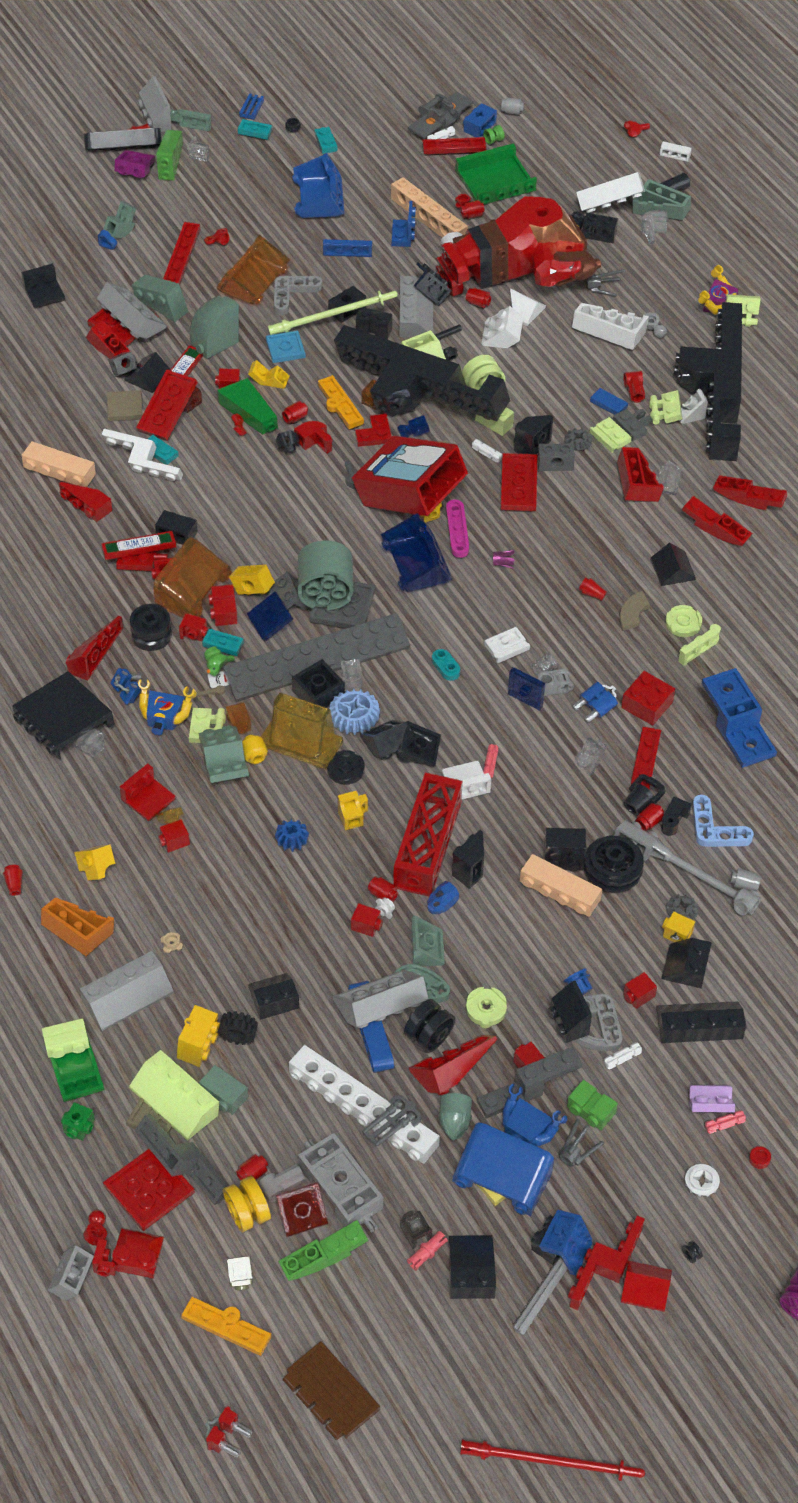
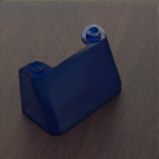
M418 513L381 534L383 539L381 544L386 552H391L401 576H399L400 581H398V585L402 591L412 592L446 584L453 580L432 530Z

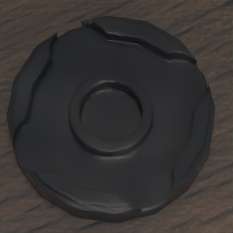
M351 750L338 751L328 759L327 773L334 782L341 785H350L359 781L364 775L365 762L360 755L358 756Z

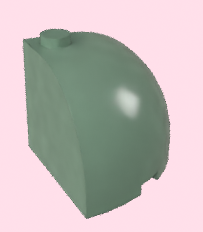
M219 295L208 300L196 311L192 319L189 333L190 342L193 347H196L199 354L203 353L206 359L239 342V304L227 296L222 298Z

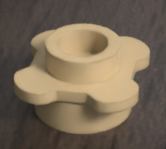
M171 932L161 937L165 953H170L174 950L179 951L183 948L178 933Z

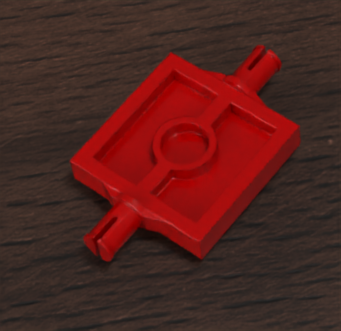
M157 551L120 557L117 558L116 566L117 569L151 571L154 568V561L168 559V554H159Z

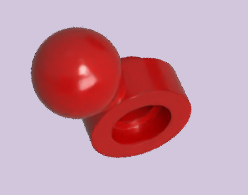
M94 1210L89 1214V1225L83 1233L84 1239L94 1246H97L98 1239L105 1240L107 1237V1231L102 1226L106 1221V1216L101 1210Z

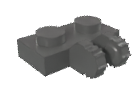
M625 409L613 415V421L632 437V441H635L647 435L645 426L651 423L652 417L650 415L644 417L646 414L644 409L637 410L634 414Z

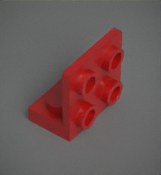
M148 763L119 786L121 800L147 821H150L176 799L172 792L154 779L153 767Z

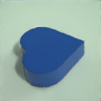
M101 230L98 234L99 246L112 250L115 249L118 244L117 240L111 237L108 231Z

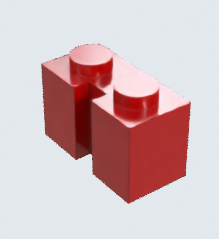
M233 584L212 586V594H208L209 605H213V608H210L211 619H215V626L237 624Z

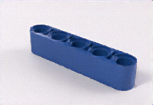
M369 981L348 985V990L367 984ZM382 1021L369 1022L368 1026L360 1028V1032L373 1073L393 1069L394 1060Z

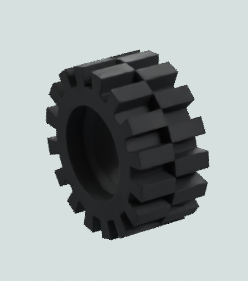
M229 1011L221 1016L218 1033L220 1037H223V1040H228L229 1043L235 1042V1045H239V1043L242 1045L246 1043L251 1044L255 1039L258 1022L255 1021L254 1017L250 1018L251 1015L247 1014L245 1016L243 1012L238 1014L237 1011L233 1013Z

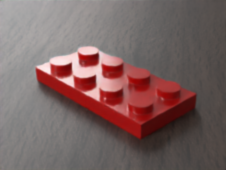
M166 370L136 429L142 433L154 435L167 441L198 383L197 380Z
M503 453L501 510L536 511L538 455Z

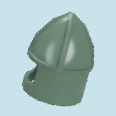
M460 1093L442 1095L440 1113L438 1114L442 1129L448 1138L453 1141L463 1136L469 1127L470 1121H472V1099Z

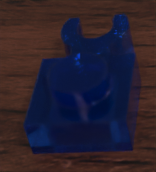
M424 415L409 420V425L397 427L401 437L407 438L411 434L416 437L430 431Z

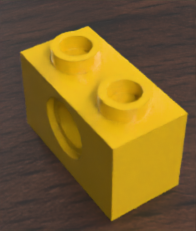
M267 564L238 566L229 576L238 595L265 594L269 592L275 583Z

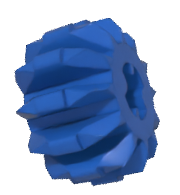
M292 818L289 822L283 820L282 825H278L275 833L278 846H283L284 851L291 849L292 852L295 848L301 850L302 846H306L309 837L306 825L301 824L300 820L293 822Z

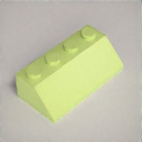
M161 1050L143 1064L129 1086L137 1096L144 1099L147 1105L152 1107L157 1114L159 1113L187 1141L214 1120L219 1113V1101Z

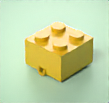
M194 1005L189 1018L184 1020L185 1026L178 1038L177 1059L200 1067L203 1061H207L211 1051L209 1047L211 1043H216L219 1035L217 1032L220 1025L217 1022L218 1013Z

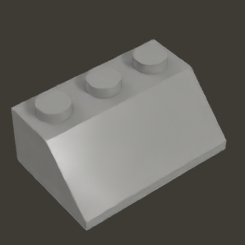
M155 76L139 92L137 104L139 109H142L143 118H146L150 128H161V132L171 130L170 105Z

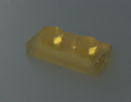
M174 807L156 814L158 822L164 821L167 824L180 820L179 816L184 813L181 807Z

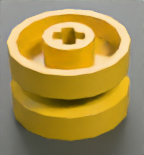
M249 1176L241 1180L240 1189L235 1184L222 1189L230 1215L242 1233L253 1228V1219L258 1224L271 1219L266 1199L254 1177Z

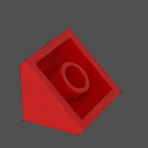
M628 1261L621 1303L665 1312L672 1270Z

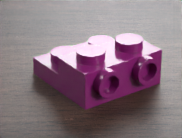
M125 150L115 159L114 171L121 175L130 174L136 178H144L150 173V166L155 162L156 156Z

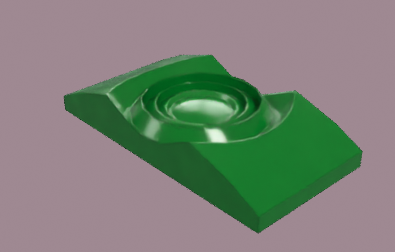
M89 1038L90 1048L85 1049L81 1053L70 1052L60 1058L50 1057L63 1102L105 1090Z

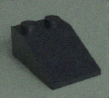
M493 1235L449 1236L450 1298L495 1299L496 1274Z

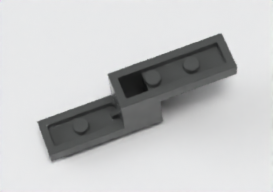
M570 1047L517 1069L515 1082L512 1083L515 1084L513 1092L517 1094L519 1088L522 1087L523 1093L517 1096L516 1099L519 1100L521 1098L528 1102L542 1096L544 1083L582 1068V1062L574 1048ZM512 1084L477 1098V1103L486 1119L503 1112L507 1098L511 1096L509 1087Z
M151 1114L145 1115L136 1127L135 1132L171 1176L189 1174L214 1205L220 1204L224 1198L222 1189L229 1185L193 1142L175 1144Z

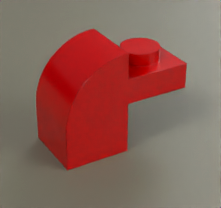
M308 421L294 428V432L299 436L300 442L298 444L304 450L317 444L326 454L332 451L333 440L327 433V425L324 423Z

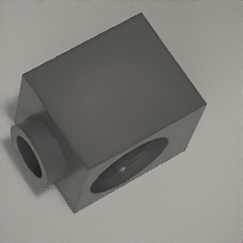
M124 352L108 359L114 375H121L137 368L136 357L131 352ZM123 358L127 361L125 367L121 365V361Z

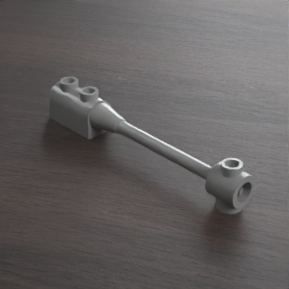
M625 820L617 827L614 836H622L635 843L640 848L644 861L650 856H654L674 863L733 898L734 910L739 915H746L747 913L752 915L758 908L761 898L757 891H748L745 888L736 891L677 857L658 839L655 832L644 831L638 822L630 823Z

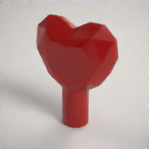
M630 120L624 123V127L628 130L629 136L637 137L642 130L650 129V124H639Z

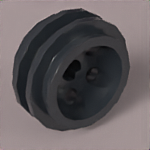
M610 835L598 838L589 845L585 854L584 873L591 884L605 892L620 893L630 890L638 884L642 876L644 857L640 848L631 840L622 836Z

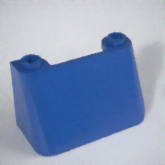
M327 153L293 168L294 175H292L295 184L300 186L301 202H297L296 207H294L297 216L301 218L339 217L345 214L342 177Z
M478 1122L471 1132L454 1172L452 1182H455L461 1188L472 1187L473 1183L511 1199L514 1210L517 1213L531 1216L552 1175L554 1157L544 1149L487 1124Z

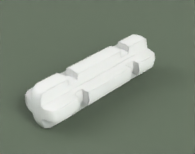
M453 126L434 133V135L427 136V139H446L448 136L455 135V129Z
M478 439L472 442V448L476 451L479 450L481 454L490 459L492 458L496 463L502 460V453L495 452V449L485 443L482 444Z
M635 1042L630 1045V1048L625 1047L615 1052L613 1056L610 1055L604 1058L603 1063L607 1069H612L616 1067L615 1064L620 1065L631 1059L632 1056L635 1057L641 1054L642 1048L639 1043Z

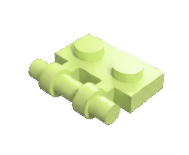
M727 294L726 302L742 303V314H746L745 318H742V324L749 327L757 325L758 319L751 318L752 314H759L760 296Z
M678 390L661 394V400H657L656 395L650 397L649 407L653 424H659V420L662 419L665 420V423L683 419Z
M193 708L189 742L200 743L198 733L206 729H222L223 724L226 722L225 709L219 708L217 714L212 715V709ZM211 724H216L214 728H210Z

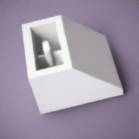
M509 306L500 310L496 315L487 318L481 344L498 348H509L520 341L523 317Z

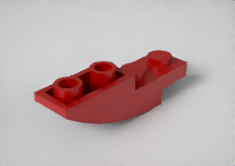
M719 475L713 486L716 492L728 499L762 510H766L767 506L782 508L787 498V490L754 486L753 480Z
M692 496L682 508V511L696 520L694 525L725 542L743 546L753 534L726 513L719 515L695 496Z

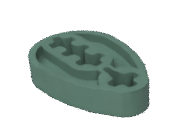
M407 964L395 971L396 973L406 970L423 976L428 999L441 1003L447 1001L450 997V986L443 978L425 967ZM440 989H443V990H444V992H442L441 994H438V992L440 991Z

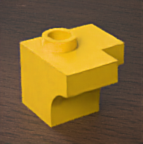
M357 791L338 795V814L344 830L363 826V814L368 811V798L366 794L358 796Z
M111 844L74 852L79 871H85L87 880L105 878L107 867L115 864Z

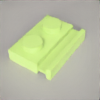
M610 417L596 424V427L590 428V433L611 453L615 449H620L631 442L632 437Z

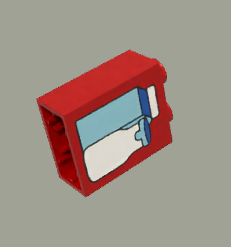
M392 436L356 472L352 480L363 506L428 516L463 480L468 471L457 444Z

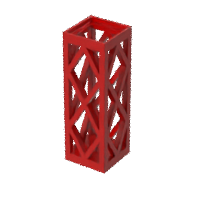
M424 773L394 864L393 885L397 886L398 890L428 897L434 892L462 804L463 781ZM429 783L435 784V786L429 790ZM446 787L455 789L452 800L449 798ZM441 789L444 798L432 795ZM427 802L435 804L426 811L425 806ZM438 809L441 810L437 815L429 819V816H431L434 812H436ZM443 817L445 821L443 828L435 834L432 825ZM427 829H428V832H429L430 837H431L430 839L428 838V835H427V832H426ZM422 834L425 843L413 851L414 839ZM427 849L428 852L416 861L415 857ZM429 858L431 859L430 868L420 866Z

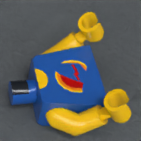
M147 679L148 684L146 687H142V680H139L138 686L142 689L139 696V708L143 718L147 719L148 726L152 727L153 734L162 735L164 729L174 730L178 724L189 717L192 706L191 699L197 695L194 688L192 694L188 695L189 687L186 686L183 690L185 696L156 691L147 693L151 686L149 680Z

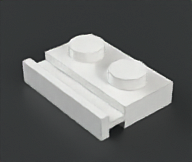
M517 627L484 640V646L493 658L495 657L497 663L530 650V644L526 642V639Z

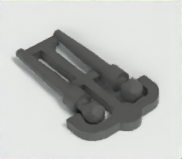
M401 1095L392 1097L389 1100L391 1105L364 1128L362 1133L377 1147L398 1130L406 1127L409 1122H411L413 1127H416L421 1121V1114L416 1109V1104L413 1101H408ZM403 1103L405 1108L391 1118L389 1115L394 1114L396 1109H400ZM385 1118L388 1121L374 1133L370 1134L368 1132ZM392 1125L393 1128H391L386 1134H384L378 1141L375 1139Z

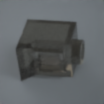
M420 1210L415 1213L409 1211L402 1216L400 1228L412 1249L417 1247V1239L425 1236L427 1241L432 1238V1228L429 1227Z

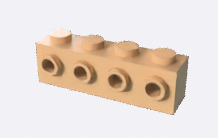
M31 441L22 454L24 468L74 485L87 487L96 474L94 462Z
M534 854L531 855L520 872V882L524 886L533 888L546 897H551L561 905L574 909L579 914L590 917L601 900V888Z

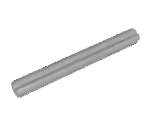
M561 1256L514 1324L515 1332L521 1335L526 1332L568 1269Z

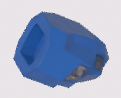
M448 881L440 884L431 893L427 901L428 911L432 914H441L449 910L459 900L457 888Z

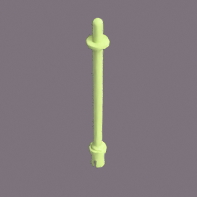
M378 291V296L290 322L284 319L280 323L268 325L270 335L289 332L293 327L378 302L383 306V301L397 297L398 293L392 291L381 295V292Z

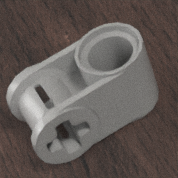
M559 669L541 672L537 680V693L542 696L560 693L565 694L572 691L574 684L570 681L569 670Z

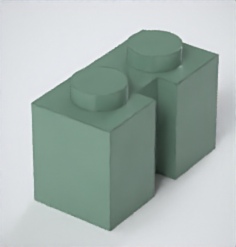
M216 1065L199 1081V1084L219 1101V1109L223 1112L227 1111L231 1115L248 1098V1087Z

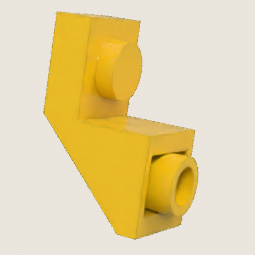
M258 360L252 362L248 375L258 384L281 389L286 388L290 376L278 365L268 370Z

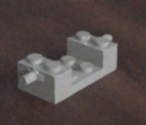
M335 1133L314 1144L312 1139H309V1142L306 1141L304 1145L307 1147V1150L298 1155L299 1167L310 1183L315 1180L333 1204L335 1216L341 1224L346 1227L358 1220L359 1224L364 1223L371 1233L377 1230L378 1226L372 1220V1216L383 1209L384 1197ZM344 1174L347 1178L343 1182H338L335 1180V1176Z

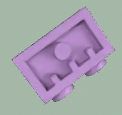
M690 1085L689 1106L692 1112H735V1103L732 1100V1087L730 1085Z

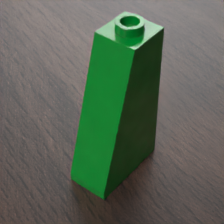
M248 378L217 390L218 403L231 413L241 415L245 423L262 435L278 429L277 415Z

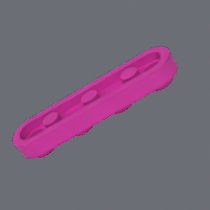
M450 500L446 505L451 553L455 557L463 558L469 554L464 504L460 500Z

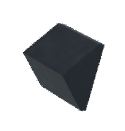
M155 352L144 357L136 365L137 368L133 369L124 378V381L154 393L166 370H170V368L158 353Z
M670 542L650 559L661 586L696 580L686 552Z

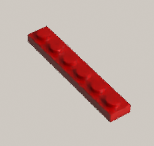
M184 222L163 277L164 280L179 283L180 285L200 231V224Z

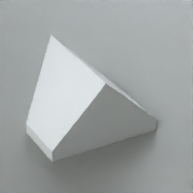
M510 289L512 308L523 317L522 324L528 326L546 308V305Z
M698 389L697 393L690 396L682 404L683 419L679 420L680 423L685 424L705 419L708 401L701 389Z

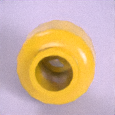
M248 735L244 738L242 745L245 760L252 764H259L264 761L268 750L263 738L256 735Z

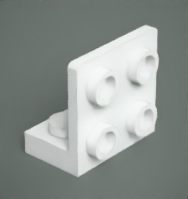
M479 761L442 769L444 777L463 781L462 799L490 793L491 777L489 773H483ZM448 788L451 797H453L455 789Z

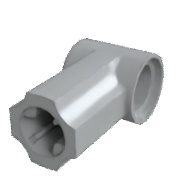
M295 1164L276 1175L275 1173H270L264 1176L259 1181V1186L269 1202L273 1203L284 1197L287 1191L304 1183L305 1177L300 1167Z

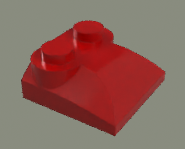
M121 1228L111 1261L115 1263L116 1271L154 1279L164 1237Z

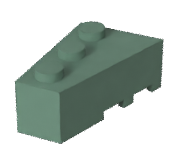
M648 179L644 184L645 192L641 193L642 196L633 200V214L683 220L691 209V196L651 179Z
M144 275L132 284L134 295L142 303L174 322L189 312L179 283Z

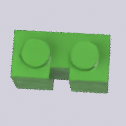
M582 1080L568 1097L567 1108L574 1115H579L585 1119L590 1126L602 1131L616 1114L618 1103L605 1094L601 1095L597 1092V1088Z

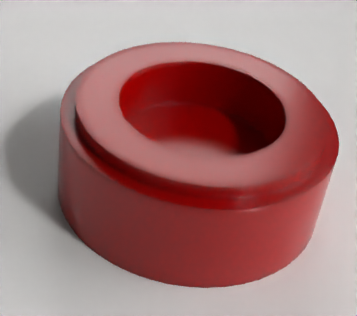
M762 1146L753 1148L749 1155L750 1164L757 1169L768 1167L771 1161L770 1151Z

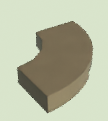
M643 591L632 595L623 604L620 613L622 631L640 626L639 615L644 610L649 609L650 604Z

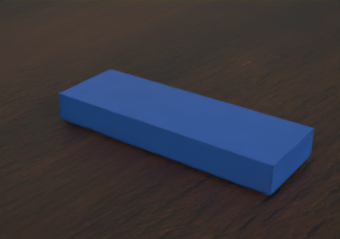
M323 239V256L372 257V241Z

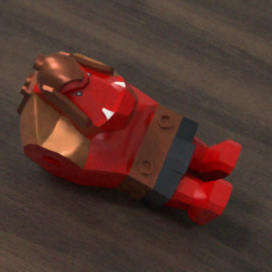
M532 196L523 197L496 220L492 219L488 223L467 229L465 235L453 238V243L441 244L445 252L441 253L440 257L435 258L440 264L436 266L437 273L449 283L447 287L452 290L449 293L451 297L463 293V282L469 281V277H474L480 288L528 274H534L536 285L546 287L555 285L560 287L575 280H585L594 275L598 268H601L600 259H594L587 250V239L572 216L566 213L563 207L555 200Z

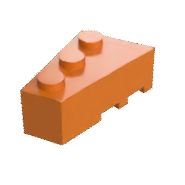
M56 897L41 908V925L85 956L91 953L114 932L113 917L108 916L106 918L97 915L96 911L90 910L88 912L79 908V905Z

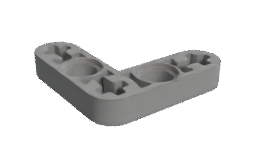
M318 276L277 277L274 288L275 313L285 315L289 312L290 292L321 291L323 288L322 279ZM280 294H285L286 296H285V297H279L278 295H280Z

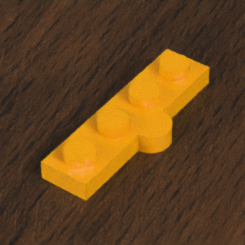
M333 375L318 380L319 388L328 399L326 401L328 411L337 412L348 429L364 424V418Z
M191 1297L181 1315L183 1320L259 1356H262L271 1339V1333L241 1320L240 1311L236 1307H228L222 1311L197 1298Z

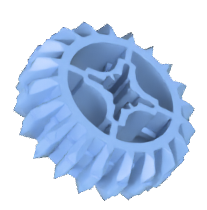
M346 689L344 694L339 692L338 697L334 696L333 701L330 702L329 716L331 723H333L335 728H339L340 732L345 731L347 735L350 732H353L355 735L357 732L363 734L364 730L370 731V728L375 727L376 722L379 720V703L375 700L374 695H370L368 691L363 693L362 689L359 691L353 689V691L349 692Z

